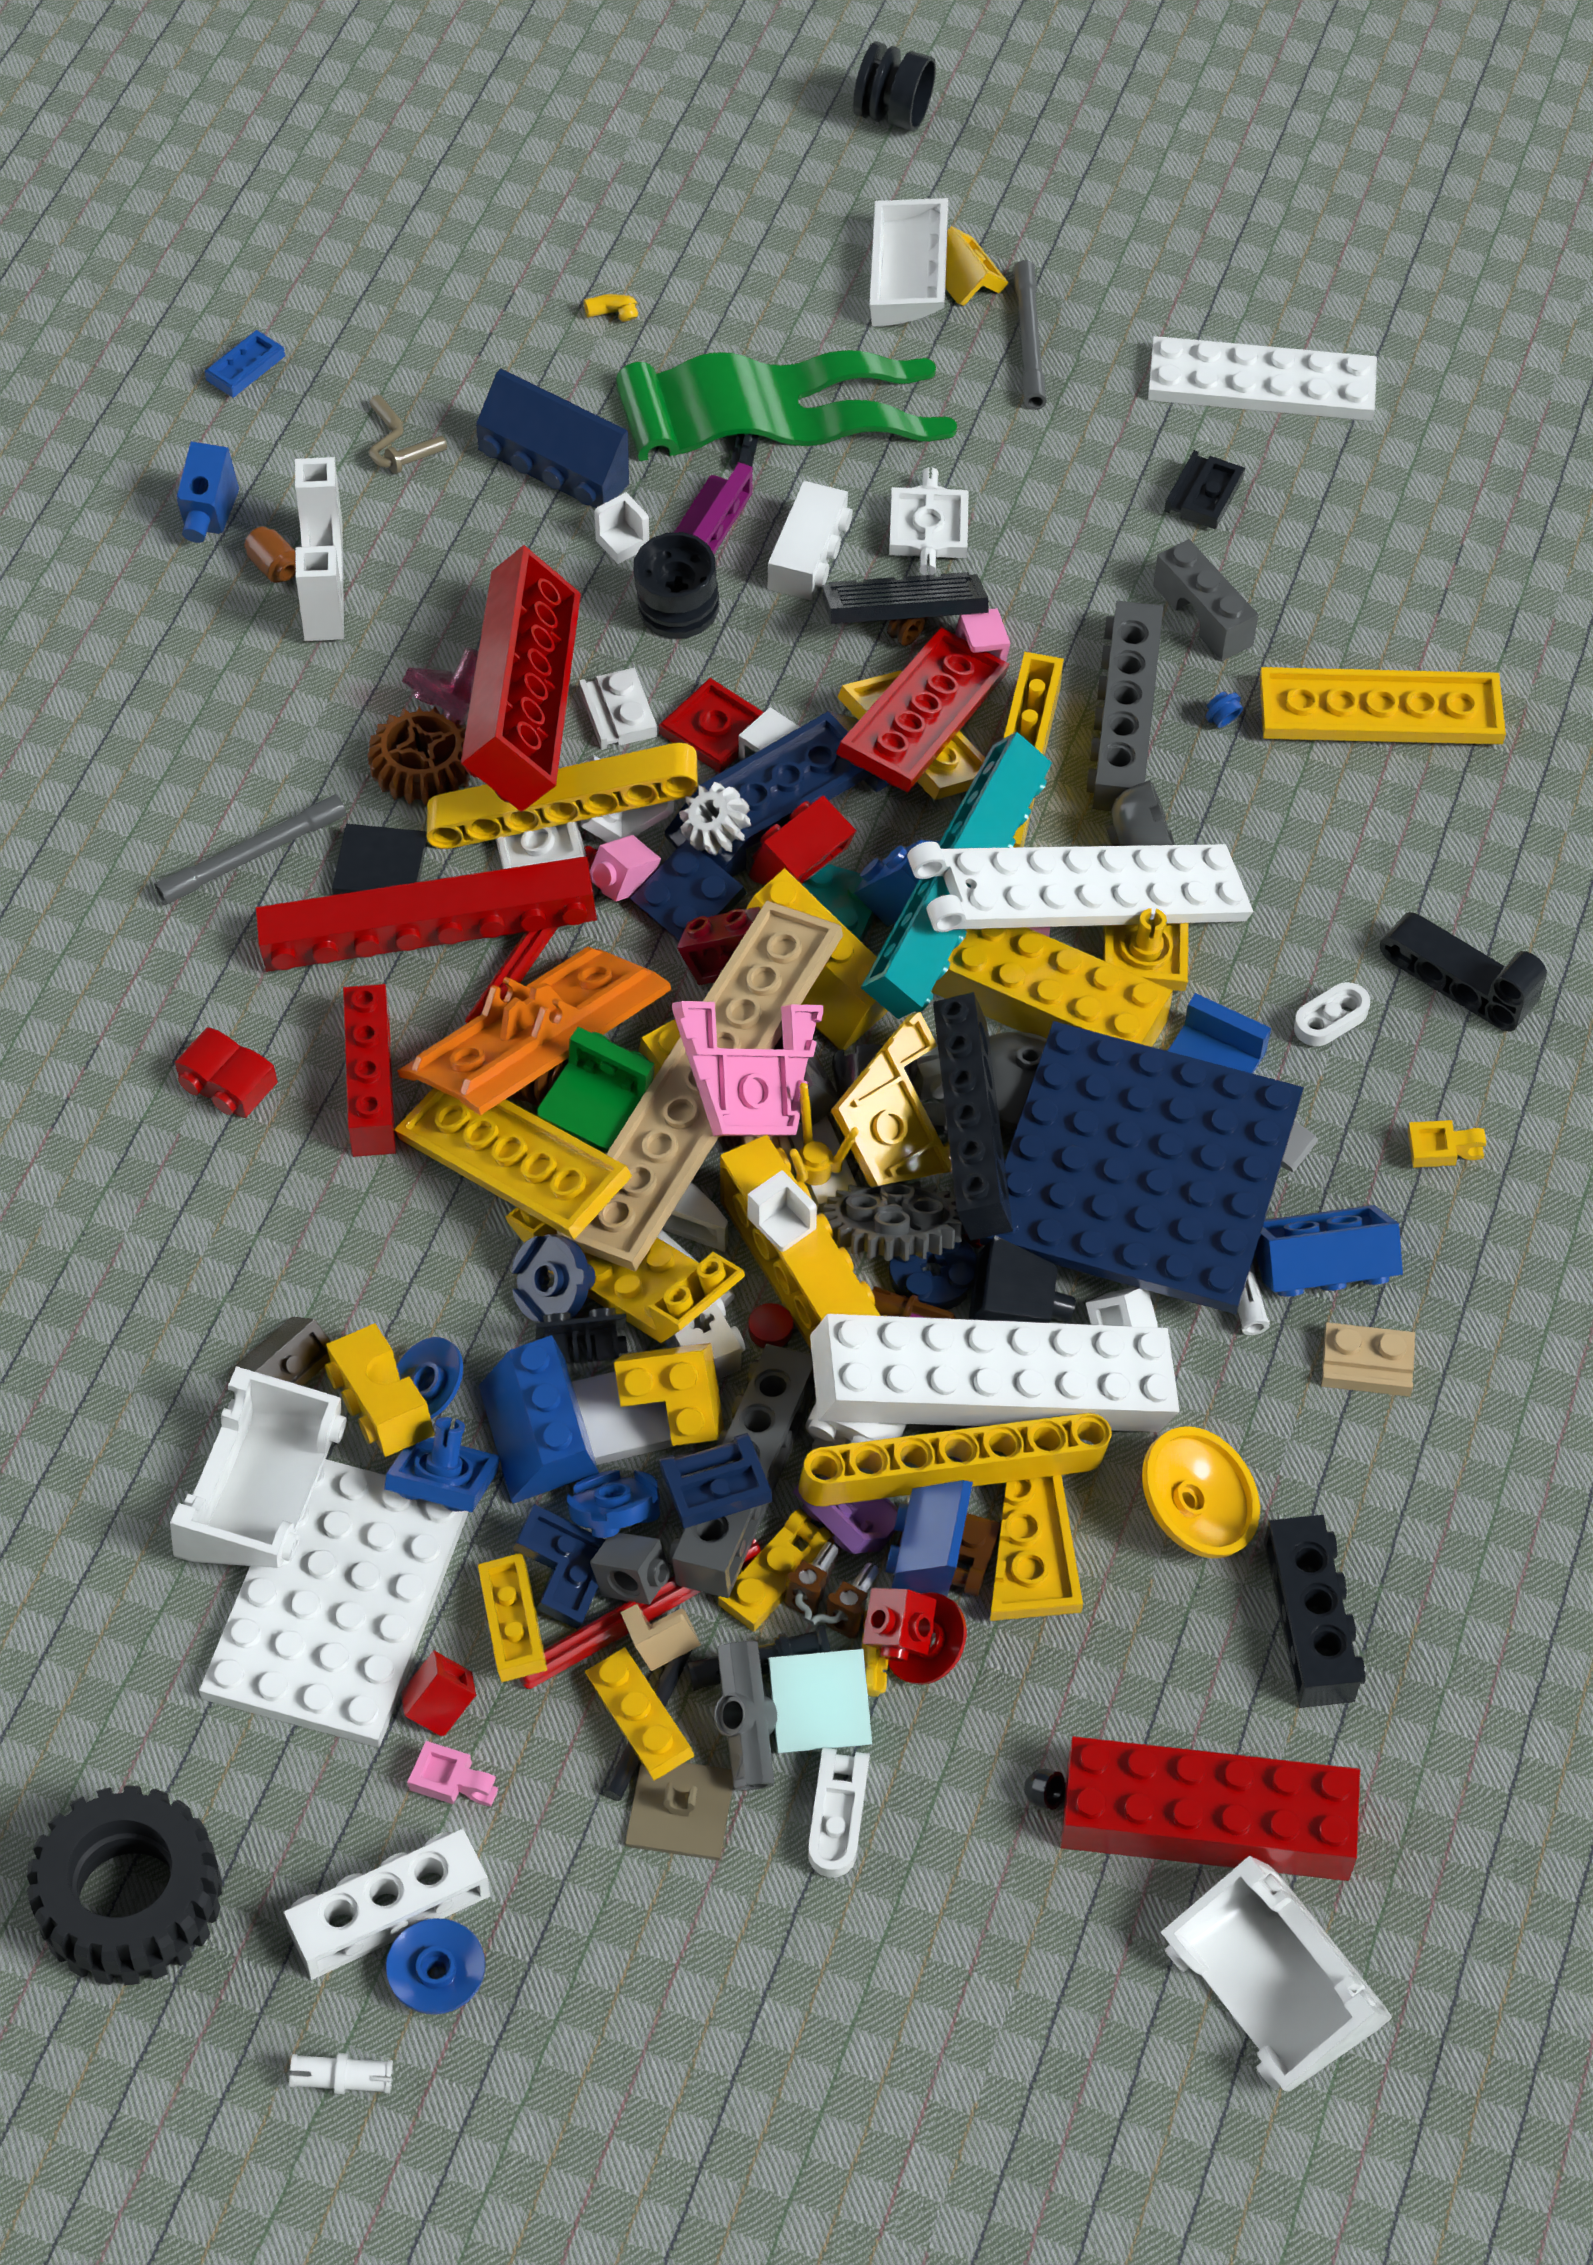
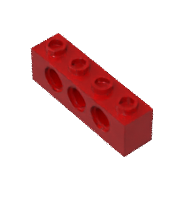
M386 984L343 987L348 1129L352 1156L396 1154L390 1013Z

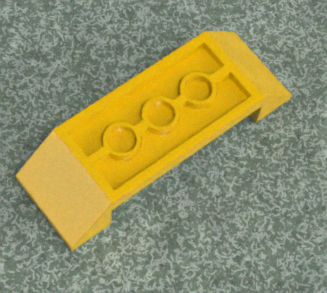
M518 1207L505 1216L508 1224L524 1243L530 1238L556 1234L558 1231ZM656 1238L636 1272L583 1252L587 1259V1264L593 1267L596 1276L595 1283L588 1290L587 1297L605 1308H615L616 1315L626 1314V1321L660 1343L682 1330L745 1277L743 1269L715 1252H712L698 1263L659 1238Z

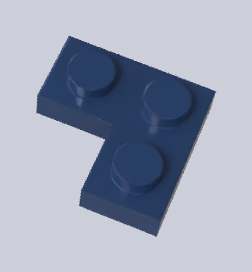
M534 1504L527 1514L512 1549L553 1569L536 1609L578 1629L583 1623L598 1589V1583L590 1562L605 1542V1539L595 1537L591 1532Z

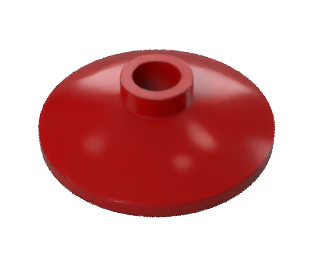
M921 1593L937 1599L928 1655L909 1654L907 1662L888 1660V1665L892 1672L900 1679L911 1684L926 1685L946 1676L959 1661L965 1647L967 1628L964 1615L952 1599L939 1593ZM935 1638L934 1644L931 1646V1642Z

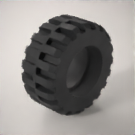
M128 1785L124 1786V1793L113 1794L111 1787L97 1790L98 1798L86 1802L82 1796L70 1803L72 1812L65 1817L58 1813L48 1823L51 1834L49 1836L42 1834L38 1837L33 1847L37 1859H32L28 1862L26 1875L30 1887L27 1889L29 1904L42 1938L47 1941L50 1952L59 1962L67 1961L71 1972L83 1978L88 1975L89 1971H92L96 1983L107 1985L113 1983L114 1977H122L125 1986L140 1984L139 1976L152 1973L153 1979L156 1980L168 1974L166 1966L176 1961L179 1966H182L191 1959L190 1947L193 1944L203 1946L210 1936L207 1922L213 1923L217 1921L221 1908L218 1897L222 1894V1880L214 1848L209 1840L207 1829L200 1818H193L191 1809L180 1800H175L170 1804L168 1794L163 1791L152 1789L149 1795H144L140 1786ZM132 1853L146 1854L161 1860L170 1868L171 1876L164 1892L153 1904L136 1914L125 1917H105L87 1910L80 1902L82 1888L91 1873L102 1863L114 1857Z

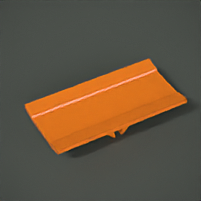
M587 946L527 986L505 977L503 983L507 985L508 991L504 1000L500 998L501 988L492 985L480 1016L417 1055L416 1059L397 1070L399 1078L412 1081L419 1080L459 1099L462 1104L481 1116L569 1058V1039L577 1027L604 1035L671 991V985L652 970L601 949H593Z

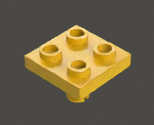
M1148 908L1141 913L1139 924L1103 925V961L1170 990H1186L1188 983V923H1167L1166 915L1159 909L1155 910L1154 918L1151 920L1152 908Z

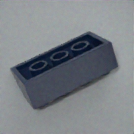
M502 368L497 371L476 422L479 451L490 458H495L515 468L522 474H527L545 483L552 489L559 490L577 499L584 505L594 508L618 497L629 485L628 430Z

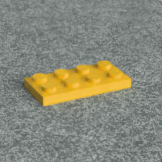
M902 671L842 685L837 698L849 709L853 716L860 720ZM959 731L917 782L934 800L968 791L985 757Z

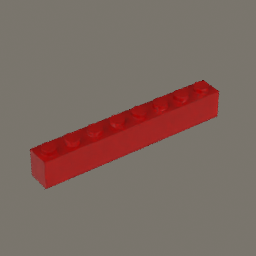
M587 856L256 907L258 942L266 972L288 970L320 963L328 964L346 959L372 957L398 951H412L430 946L456 944L469 940L496 938L502 935L528 931L535 932L541 929L597 921Z

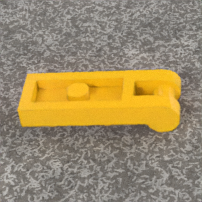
M797 1509L788 1518L779 1533L738 1575L729 1598L718 1597V1606L755 1632L784 1600L788 1573L795 1572L802 1560L812 1563L826 1542H831L832 1547L835 1542L833 1539L834 1533L826 1527L819 1529L811 1523L812 1518L807 1513ZM799 1538L809 1543L803 1552L793 1545Z

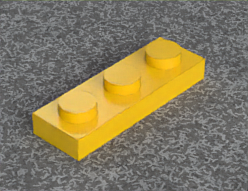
M518 1553L477 1564L497 1671L501 1682L547 1671L527 1565L523 1554Z
M625 1647L585 1671L590 1683L653 1781L695 1756L687 1740Z

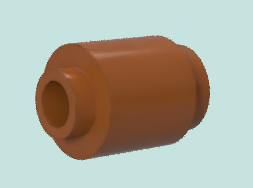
M262 526L254 529L247 536L244 543L247 557L271 582L287 581L296 574V551L276 530Z

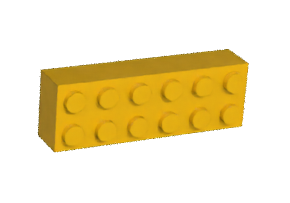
M1027 927L965 929L967 934L958 947L953 949L948 958L950 967L936 981L931 990L932 993L945 999L975 992L984 1016L1020 1032L1032 1033L1048 1038L1053 1021L1150 1047H1153L1168 1021L1173 990Z
M764 1135L720 1155V1201L811 1349L810 1335L827 1314L881 1315L874 1306L875 1298L867 1282H859L854 1274V1266L849 1253L844 1247L838 1248L832 1239V1229L824 1214L817 1215L816 1230L784 1252L779 1251L748 1219V1193L781 1170L811 1198L805 1183L802 1180L796 1181L790 1172L791 1165L785 1151L781 1147L776 1149L769 1136Z

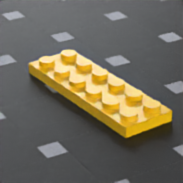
M1261 667L1259 679L1263 739L1463 744L1504 743L1506 731L1499 673Z
M433 1088L394 1129L401 1141L573 1240L578 1237L632 1177L626 1165L506 1099L480 1116L462 1104L459 1099Z

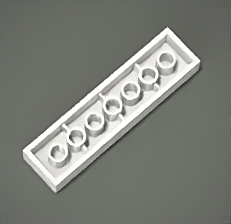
M827 1314L810 1335L818 1421L990 1426L1094 1413L1108 1421L1112 1431L1159 1432L1180 1412L1168 1328Z

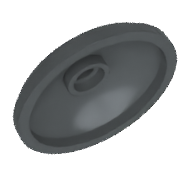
M1006 1032L989 1036L1000 1126L1012 1130L1017 1129L1047 1038L1025 1032Z

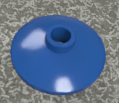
M430 1337L421 1340L413 1345L397 1364L400 1380L410 1376L427 1403L431 1419L439 1415L451 1403L459 1389L463 1376V1359L459 1349L451 1341L442 1337Z
M434 1918L417 1922L405 1929L396 1938L389 1950L386 1961V1974L389 1986L396 1998L414 2011L434 2015L454 2011L470 2001L479 1990L485 1974L484 1951L472 1931L456 1921ZM434 1967H442L446 1970L445 1975L439 1979L430 1978L428 1972Z

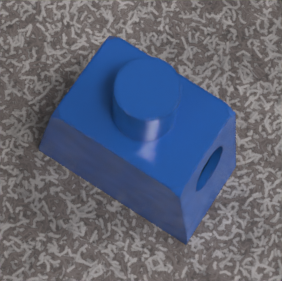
M190 442L177 493V503L184 523L182 535L191 542L201 543L205 540L207 532L220 534L225 529L239 492V485L228 447Z

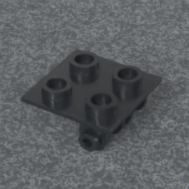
M615 1308L588 1311V1318L571 1319L570 1313L548 1314L544 1316V1322L535 1323L536 1339H542L552 1335L566 1360V1364H570L568 1338H572L574 1362L576 1364L579 1363L577 1337L585 1336L588 1362H593L591 1335H594L597 1360L618 1359L619 1354L628 1353L626 1336H617V1330H624L626 1314L616 1315Z

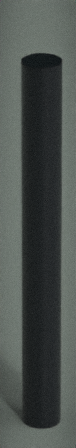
M693 1650L665 1664L653 1689L664 1707H666ZM629 1742L604 1790V1794L615 1801H621L640 1762L639 1757Z

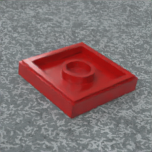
M709 678L659 724V734L672 743H685L692 746L696 750L698 760L718 773H722L739 757V735L764 712L712 678Z

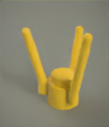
M801 1083L799 1089L803 1148L799 1153L796 1149H791L789 1154L796 1170V1181L802 1180L808 1185L817 1186L826 1183L831 1178L832 1172L840 1173L842 1171V1162L856 1140L859 1129L857 1127L851 1128L835 1156H833L832 1151L824 1143L814 1141L808 1085Z

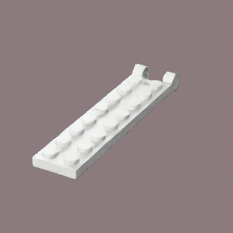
M924 842L913 847L907 854L911 869L916 878L944 877L950 895L934 899L926 908L933 929L937 932H947L953 929L1139 924L1141 913L1148 908H1152L1151 920L1154 918L1155 910L1159 909L1166 915L1167 923L1247 921L1253 913L1226 844L941 849L940 845L936 842Z

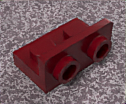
M760 907L745 910L734 909L729 913L711 917L700 916L687 923L677 949L699 986L715 983L760 912Z

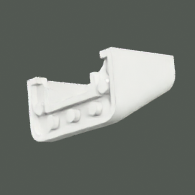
M236 1366L228 1385V1390L234 1391L235 1399H231L228 1409H223L221 1414L222 1427L193 1495L187 1494L184 1501L185 1505L178 1503L170 1521L173 1555L190 1562L280 1568L284 1560L291 1562L294 1558L299 1543V1535L295 1534L330 1446L332 1442H340L347 1418L340 1415L341 1397Z
M1248 1856L1161 1931V1934L1170 1944L1165 1948V1951L1175 1965L1183 1972L1191 1968L1197 1974L1202 1975L1260 2051L1257 2054L1261 2063L1256 2068L1274 2090L1281 2087L1283 2090L1290 2092L1372 2035L1392 2018L1381 2000L1281 1876L1271 1866L1251 1856Z

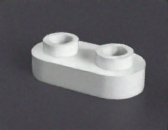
M1345 982L1332 987L1300 1007L1296 1014L1294 1032L1297 1038L1310 1046H1323L1359 1025L1368 1015L1370 1007L1368 992L1358 984ZM1347 1007L1353 1011H1345L1342 1008ZM1310 1027H1316V1028H1319L1320 1030L1312 1029V1028H1310Z

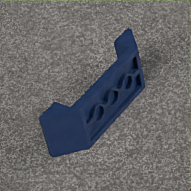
M827 711L699 785L705 787L708 791L714 782L720 783L725 789L729 786L735 788L740 794V798H743L749 805L750 810L746 815L749 817L752 825L740 830L744 834L745 841L735 838L732 841V852L726 851L722 846L716 856L709 854L705 849L702 852L729 875L734 877L746 870V849L758 843L762 836L774 825L779 824L782 828L791 821L790 815L803 802L808 801L812 804L823 795L828 800H831L863 780L876 793L890 785L882 778L853 765L850 761L836 754L841 740L859 720L855 717ZM698 788L697 791L690 797H693L695 799L697 796H699ZM685 803L680 811L688 809L690 806ZM679 812L665 830V837L676 849L687 839L682 834L680 828L684 822L680 818Z

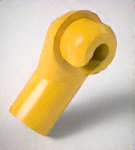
M605 294L584 299V309L588 318L616 311L619 313V319L623 322L631 321L638 317V310L636 309L638 303L630 295Z

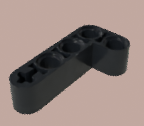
M1412 912L1405 913L1380 942V950L1389 962L1503 1031H1514L1540 1000L1547 977V969L1544 963L1530 952H1517L1508 964L1504 966L1421 915Z

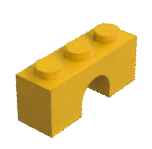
M376 1323L326 1344L331 1361L325 1364L328 1378L334 1389L343 1388L344 1391H341L342 1398L350 1415L355 1416L359 1414L361 1417L358 1419L359 1426L368 1444L376 1442L383 1455L387 1457L435 1436L426 1401L410 1376L400 1380L393 1350Z

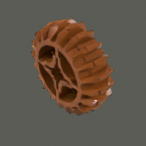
M419 705L416 712L409 713L403 708L400 717L389 714L386 721L387 724H377L376 734L371 735L369 742L368 764L370 765L371 776L374 778V782H378L382 792L390 791L394 801L405 796L409 806L415 799H420L427 806L429 799L434 796L458 791L459 787H468V782L472 775L461 764L466 733V724L463 718L454 719L451 710L440 714L436 705L430 711H424Z

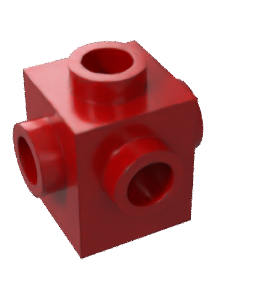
M871 1588L862 1644L880 1649V1657L892 1661L907 1662L909 1654L928 1655L937 1599L909 1589Z

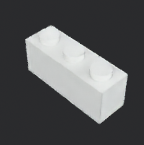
M803 481L768 562V590L813 600L818 586L822 587L827 581L829 559H836L841 544L840 533L841 531L847 532L851 523L853 511L847 508L848 491Z

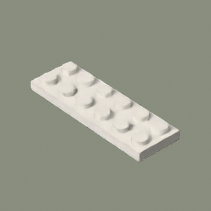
M1154 336L1148 400L1373 421L1377 356Z

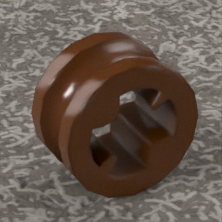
M925 618L890 620L887 634L892 638L898 637V642L901 645L908 646L922 632Z

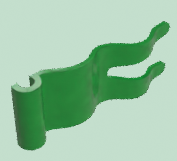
M844 350L821 354L800 363L773 365L762 363L740 354L717 352L693 357L672 369L657 374L652 365L645 362H634L624 366L616 376V385L639 461L648 460L649 451L656 446H666L670 457L697 450L716 439L735 434L761 435L788 445L816 446L862 432H888L909 439L927 442L950 439L957 433V423L950 417L915 416L893 406L875 401L842 400L804 408L798 402L804 397L811 396L833 384L849 379L875 378L897 384H909L931 379L936 374V364L928 358L894 360L871 352Z

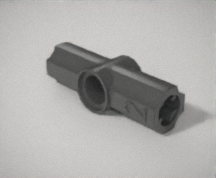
M742 1641L719 1645L717 1652L723 1696L716 1704L714 1721L719 1732L728 1737L734 1791L772 1787L775 1782L769 1735L775 1729L777 1723V1709L772 1699L764 1695L758 1642Z

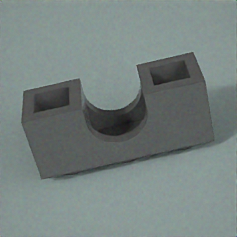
M1190 539L1157 554L1153 586L1175 611L1189 604L1193 605L1200 622L1199 637L1221 661L1254 645L1259 614Z

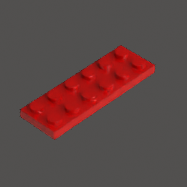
M940 628L841 740L836 754L850 761L853 765L882 778L890 785L908 792L1005 677L1010 664L987 651L972 652L966 640Z

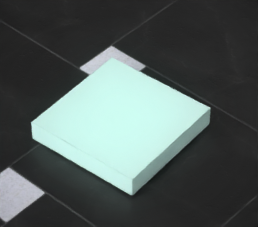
M863 1649L768 1658L772 1701L777 1709V1723L775 1726L777 1754L821 1750L823 1747L832 1749L872 1745Z

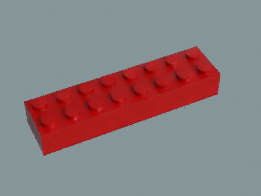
M525 545L521 546L491 571L461 764L470 775L481 779L496 792L501 800L512 804L521 813L553 789L557 783L581 593Z

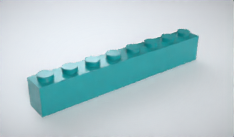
M1017 731L993 744L939 843L940 848H1013L1015 844L1013 836L1018 827L1030 816L1031 809L1029 806L1033 798L1039 795L1046 786L1047 780L1045 776L1052 762ZM943 876L919 879L861 986L862 990L897 1019L912 1012H921L930 1004L934 996L931 992L936 981L947 972L950 967L949 956L953 949L961 944L967 934L965 929H953L947 932H937L933 929L926 908L934 899L950 895Z

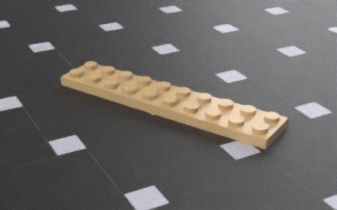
M766 901L703 1002H715L717 1047L731 1049H774L783 1034L781 1006L790 1004L801 1005L843 937L841 925ZM681 1037L606 1154L626 1165L632 1177L575 1240L559 1231L556 1233L557 1236H563L576 1242L583 1252L635 1272L719 1136H713Z

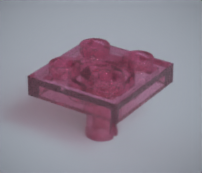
M465 647L454 673L446 670L408 667L402 680L403 683L414 689L413 696L429 705H438L444 709V717L459 725H465L468 720L478 651L469 647Z

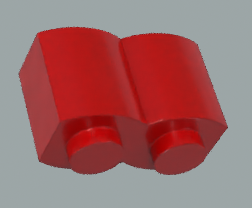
M206 1027L175 1061L180 1085L192 1095L197 1096L200 1093L205 1097L211 1098L216 1108L226 1115L233 1113L247 1118L278 1083L275 1068L271 1062L257 1052L240 1046L224 1033L210 1027Z

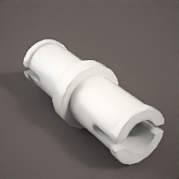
M338 2053L337 2058L292 2054L290 2071L292 2072L289 2077V2087L334 2089V2094L344 2095L345 2090L377 2091L390 2094L393 2061L348 2059V2054Z

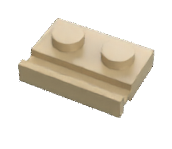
M1326 1322L1321 1387L1410 1397L1413 1390L1415 1332Z

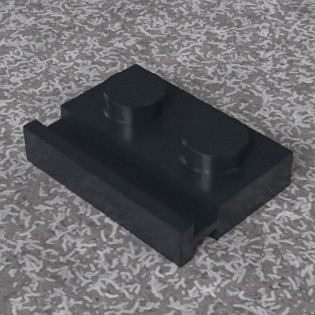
M1194 450L1165 501L1164 512L1170 513L1173 510L1181 513V518L1216 529L1244 479L1245 467L1213 456H1209L1206 459L1199 456V452Z

